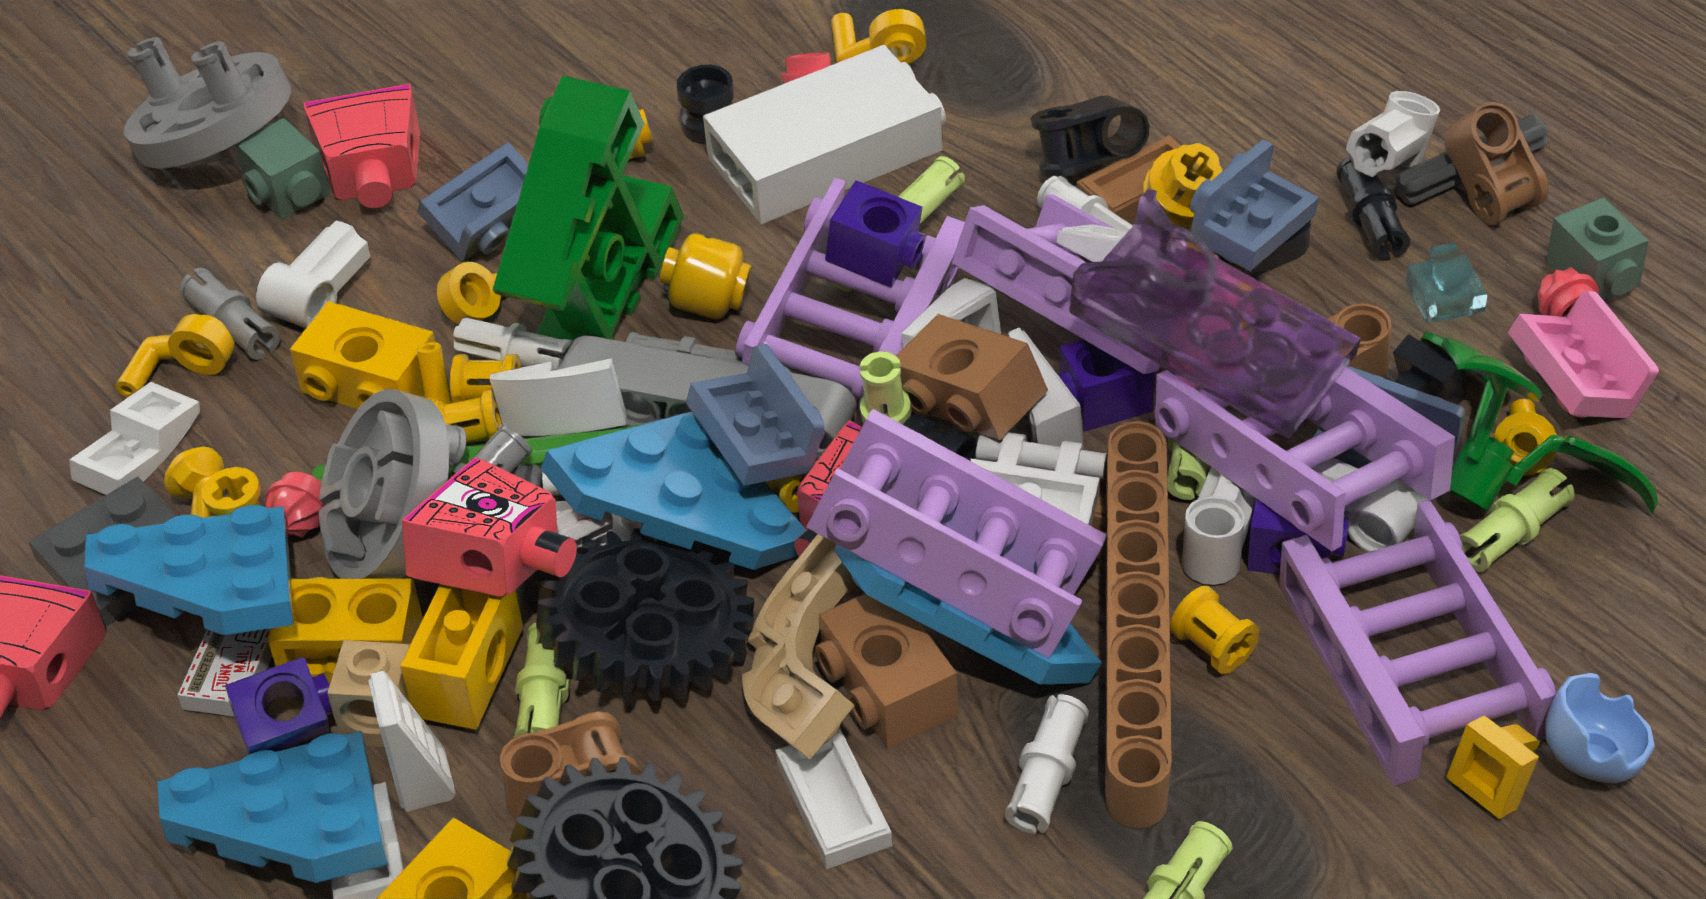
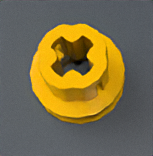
M1200 143L1182 145L1178 149L1162 153L1153 162L1143 182L1144 199L1150 211L1161 221L1175 227H1192L1194 213L1190 210L1192 198L1202 182L1207 179L1212 181L1222 172L1218 155L1212 149ZM1179 188L1184 191L1182 196L1176 194Z

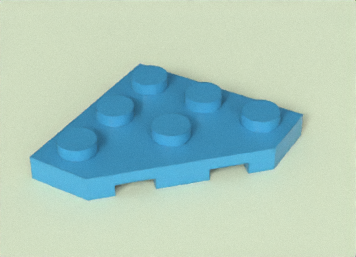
M692 411L547 450L541 467L543 473L578 514L602 521L605 512L642 523L641 534L690 550L694 540L731 552L728 562H733L753 570L798 556L794 548V542L806 531L803 525L765 482L745 486L742 484Z
M249 505L238 508L231 514L205 518L196 515H181L169 519L164 524L136 528L127 524H119L106 527L98 533L86 535L84 568L90 590L107 596L115 592L117 588L133 593L137 606L172 618H177L185 613V611L201 616L204 629L222 635L293 625L288 532L284 506L266 508L261 505Z
M838 544L834 549L836 555L851 573L855 584L866 595L1038 684L1090 683L1102 663L1071 624L1067 627L1050 658H1047Z
M362 731L345 735L339 733L325 734L317 737L309 744L277 752L270 750L257 751L245 756L241 761L208 769L201 767L189 768L178 772L172 778L157 781L159 818L166 841L186 847L196 839L210 842L216 845L219 856L261 868L270 860L291 865L294 877L315 883L388 865L368 754Z

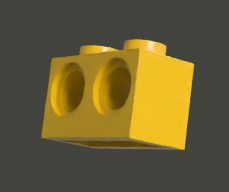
M324 577L291 579L293 625L271 628L268 643L276 666L305 657L311 676L324 673L328 683H331L343 640L411 645L423 620L414 580L328 579Z

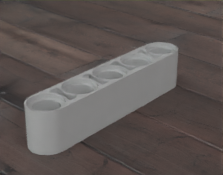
M581 336L571 343L558 370L612 358L627 413L626 425H622L624 427L647 424L691 412L692 410L686 403L690 383L747 373L749 365L595 336ZM791 373L795 383L812 406L819 410L824 421V438L819 444L815 459L818 461L842 427L849 420L852 421L857 403L854 395L840 383Z

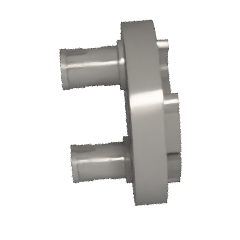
M152 37L136 44L141 52L132 47L127 53L150 94L127 120L124 127V136L138 161L146 167L189 168L209 164L222 158L221 151L255 133L278 115L288 102L292 87L279 60L274 55L253 52L230 56L225 42L222 41L210 43L200 48L205 57H202L200 52H195L191 60L197 69L180 77L163 46L161 38Z
M395 389L381 390L369 397L358 408L343 431L338 444L333 443L331 446L320 488L319 501L324 502V507L319 509V523L327 561L333 572L341 579H402L406 575L402 519L447 482L449 466L452 467L453 463L457 464L460 461L466 446V433L464 429L460 426L445 424L440 410L431 400Z

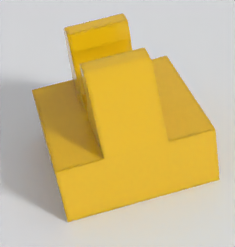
M1484 715L1466 725L1446 778L1497 818L1501 819L1518 809L1539 758L1533 751L1538 748L1540 741L1518 724L1499 727Z

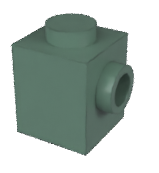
M285 118L264 127L235 144L243 171L242 181L249 196L258 205L265 203L281 220L330 195L320 151Z
M1603 197L1553 218L1547 263L1554 270H1566L1572 267L1580 274L1591 276L1598 285L1599 296L1605 300L1615 295H1623L1640 285L1649 240Z

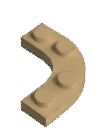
M817 534L785 573L761 609L748 639V642L756 648L752 670L742 674L744 696L753 714L809 760L812 759L823 744L835 736L842 720L855 706L838 690L819 678L813 670L812 651L820 630L819 614L834 608L845 594L857 586L853 581L851 573L834 552L837 544Z

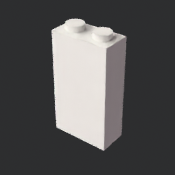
M882 45L703 115L708 160L760 224H764L810 205L815 197L823 199L834 178L846 181L845 190L852 187L855 180L864 183L942 151V125L946 122V115L939 98L934 93L929 94L920 85L911 67L906 62L901 63L885 45Z

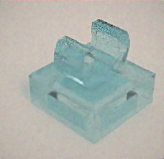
M1455 242L1433 246L1429 252V261L1408 265L1406 284L1426 323L1485 312L1487 293L1467 255H1457L1458 246Z

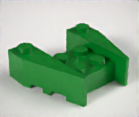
M562 75L553 97H548L542 105L539 116V129L493 286L495 294L548 307L536 334L572 341L581 336H595L615 340L613 332L621 313L633 315L641 302V295L635 292L644 277L655 280L662 269L669 247H672L683 221L684 214L672 186L622 175L644 126V121L630 90Z

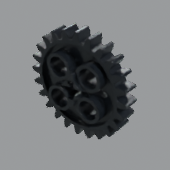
M639 528L633 529L630 541H622L616 533L607 531L606 545L600 546L589 538L583 539L581 554L576 552L574 563L565 576L558 577L547 573L546 581H540L536 628L542 629V646L548 648L555 647L553 662L556 665L574 662L572 679L576 681L594 674L597 676L596 691L603 692L613 683L622 685L623 698L628 700L633 696L637 687L646 688L652 701L659 700L661 688L670 687L679 698H686L688 682L692 681L698 687L707 691L711 689L713 673L728 678L731 676L732 662L744 661L746 645L750 644L748 639L753 630L755 617L752 616L755 601L754 598L746 596L748 581L746 579H733L735 569L733 562L714 565L716 549L714 548L703 550L697 554L692 551V548L690 550L656 538L654 541L645 540Z
M620 757L614 772L607 773L598 758H591L585 776L569 764L565 766L559 782L545 777L537 796H527L521 814L517 817L509 839L513 846L507 859V866L517 869L511 886L512 891L530 893L528 899H736L742 886L741 883L736 881V878L743 865V860L730 855L737 840L736 834L717 832L725 815L722 810L703 813L699 809L706 794L703 790H698L684 796L678 792L682 776L678 773L670 777L665 783L656 780L654 763L649 762L643 769L642 774L637 775L631 773L626 757Z

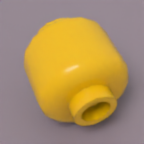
M693 233L683 241L680 250L668 248L659 282L670 285L668 292L669 302L676 309L719 320L726 316L729 309L739 311L752 265L743 262V251L738 245Z

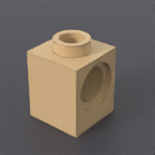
M343 640L327 693L339 734L345 735L362 731L365 746L384 747L368 680L371 679L370 674L385 671L409 701L400 665L410 644Z

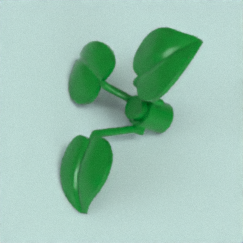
M1430 332L1423 333L1420 338L1421 342L1453 360L1458 370L1462 369L1476 373L1485 382L1484 391L1469 438L1452 466L1450 493L1488 512L1505 481L1517 487L1524 473L1551 452H1559L1571 455L1628 485L1642 497L1649 511L1653 514L1658 505V497L1649 479L1626 459L1588 441L1570 435L1566 437L1550 435L1513 466L1509 460L1515 451L1490 437L1508 388L1536 402H1539L1543 395L1541 390L1513 367L1495 358L1484 356L1478 350L1465 343Z

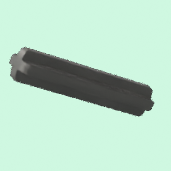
M1529 115L1518 120L1519 127L1531 152L1547 144L1546 134L1549 133L1546 123H1542L1538 116ZM1485 135L1479 137L1487 145ZM1444 152L1399 172L1395 176L1396 186L1394 190L1397 196H1401L1405 204L1414 205L1463 182L1447 152Z

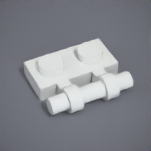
M1007 432L1001 440L986 435L979 436L976 459L971 458V462L1092 526L1099 498L1100 479H1104L1106 473L1107 453L1083 450V443L1064 440L1061 447L1026 442V435Z

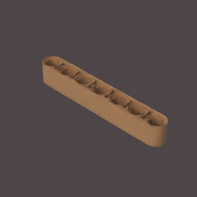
M1133 421L1117 426L1110 433L1107 450L1105 803L1107 812L1114 821L1125 827L1139 829L1150 827L1160 822L1167 812L1172 756L1167 442L1165 435L1158 427L1147 422Z

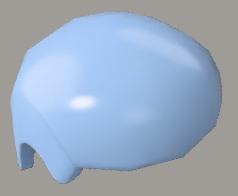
M1588 673L1569 676L1558 690L1546 716V741L1550 752L1569 771L1596 782L1616 784L1637 776L1652 754L1655 744L1651 726L1634 710L1633 698L1627 694L1618 698H1609L1603 695L1599 689L1600 677L1597 674Z

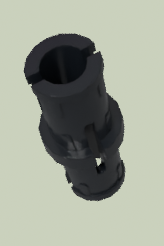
M1350 156L1346 157L1338 165L1336 175L1340 183L1343 184L1350 199L1348 208L1354 223L1359 227L1363 226L1375 257L1380 260H1391L1384 243L1385 241H1389L1396 258L1401 256L1409 248L1410 238L1407 231L1403 229L1396 214L1397 204L1391 189L1381 184L1378 175L1371 177L1362 172H1357L1354 169Z

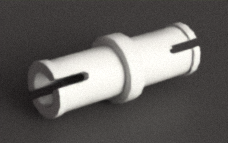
M1059 694L1057 699L1054 695L1047 699L1045 711L1033 742L1027 743L1024 746L1020 755L1019 766L1022 769V773L1011 802L1005 810V818L1009 824L1022 832L1036 834L1037 830L1041 833L1047 831L1062 785L1070 782L1075 772L1076 761L1073 758V754L1083 726L1088 720L1089 710L1084 703L1072 696Z

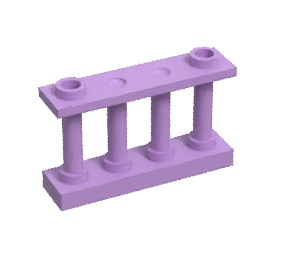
M834 178L824 198L815 197L812 200L804 222L805 233L757 321L754 323L748 320L744 324L737 340L735 355L742 358V364L749 365L753 347L767 344L782 365L813 377L840 383L847 389H850L854 397L859 399L856 424L862 427L864 423L860 414V402L864 396L863 380L860 376V371H862L860 366L779 338L789 317L873 346V353L883 351L896 356L903 349L901 333L952 286L960 270L959 267L952 264V260L965 222L947 216L936 238L929 235L926 236L923 251L916 263V270H919L916 278L907 276L904 281L896 279L893 286L888 287L825 261L826 254L824 252L827 248L830 219L844 199L846 181ZM811 276H815L893 303L898 314L894 321L885 318L882 323L802 296V293ZM883 404L884 413L888 414L887 404Z
M1054 194L1046 195L1036 227L1028 229L985 205L970 207L952 264L1141 373L1148 374L1158 371L1179 314L1163 306L1159 295H1155L1057 243L1058 230H1062L1064 227L1090 224L1114 227ZM1240 297L1242 307L1244 299ZM1240 309L1230 311L1233 328Z
M1274 320L1254 330L1252 366L1211 386L1197 391L1168 370L1157 374L1156 406L1154 411L1155 426L1167 437L1179 443L1330 551H1334L1342 546L1345 506L1397 479L1429 500L1450 491L1455 436ZM1262 389L1281 400V402L1242 421L1223 409ZM1306 418L1326 430V432L1287 451L1267 439V437ZM1351 448L1372 461L1333 482L1311 469Z
M873 408L841 468H837L806 528L1047 658H1050L1081 605L1082 600L1074 596L1102 548L1107 535Z
M1431 500L1417 504L1412 540L1332 563L1328 558L1321 559L1307 535L1282 542L1279 587L1393 786L1419 778L1423 748L1428 746L1429 738L1465 728L1468 723L1484 715L1491 720L1515 712L1527 732L1539 741L1546 739V716L1556 696L1554 683L1544 668L1537 669L1464 554L1462 542L1455 526L1450 522L1445 523ZM1422 564L1437 586L1436 589L1362 611L1356 606L1349 607L1340 592V588ZM1453 612L1468 636L1393 660H1389L1385 655L1378 656L1369 641L1370 636ZM1479 662H1484L1499 688L1424 711H1419L1415 706L1408 707L1398 690L1400 686Z

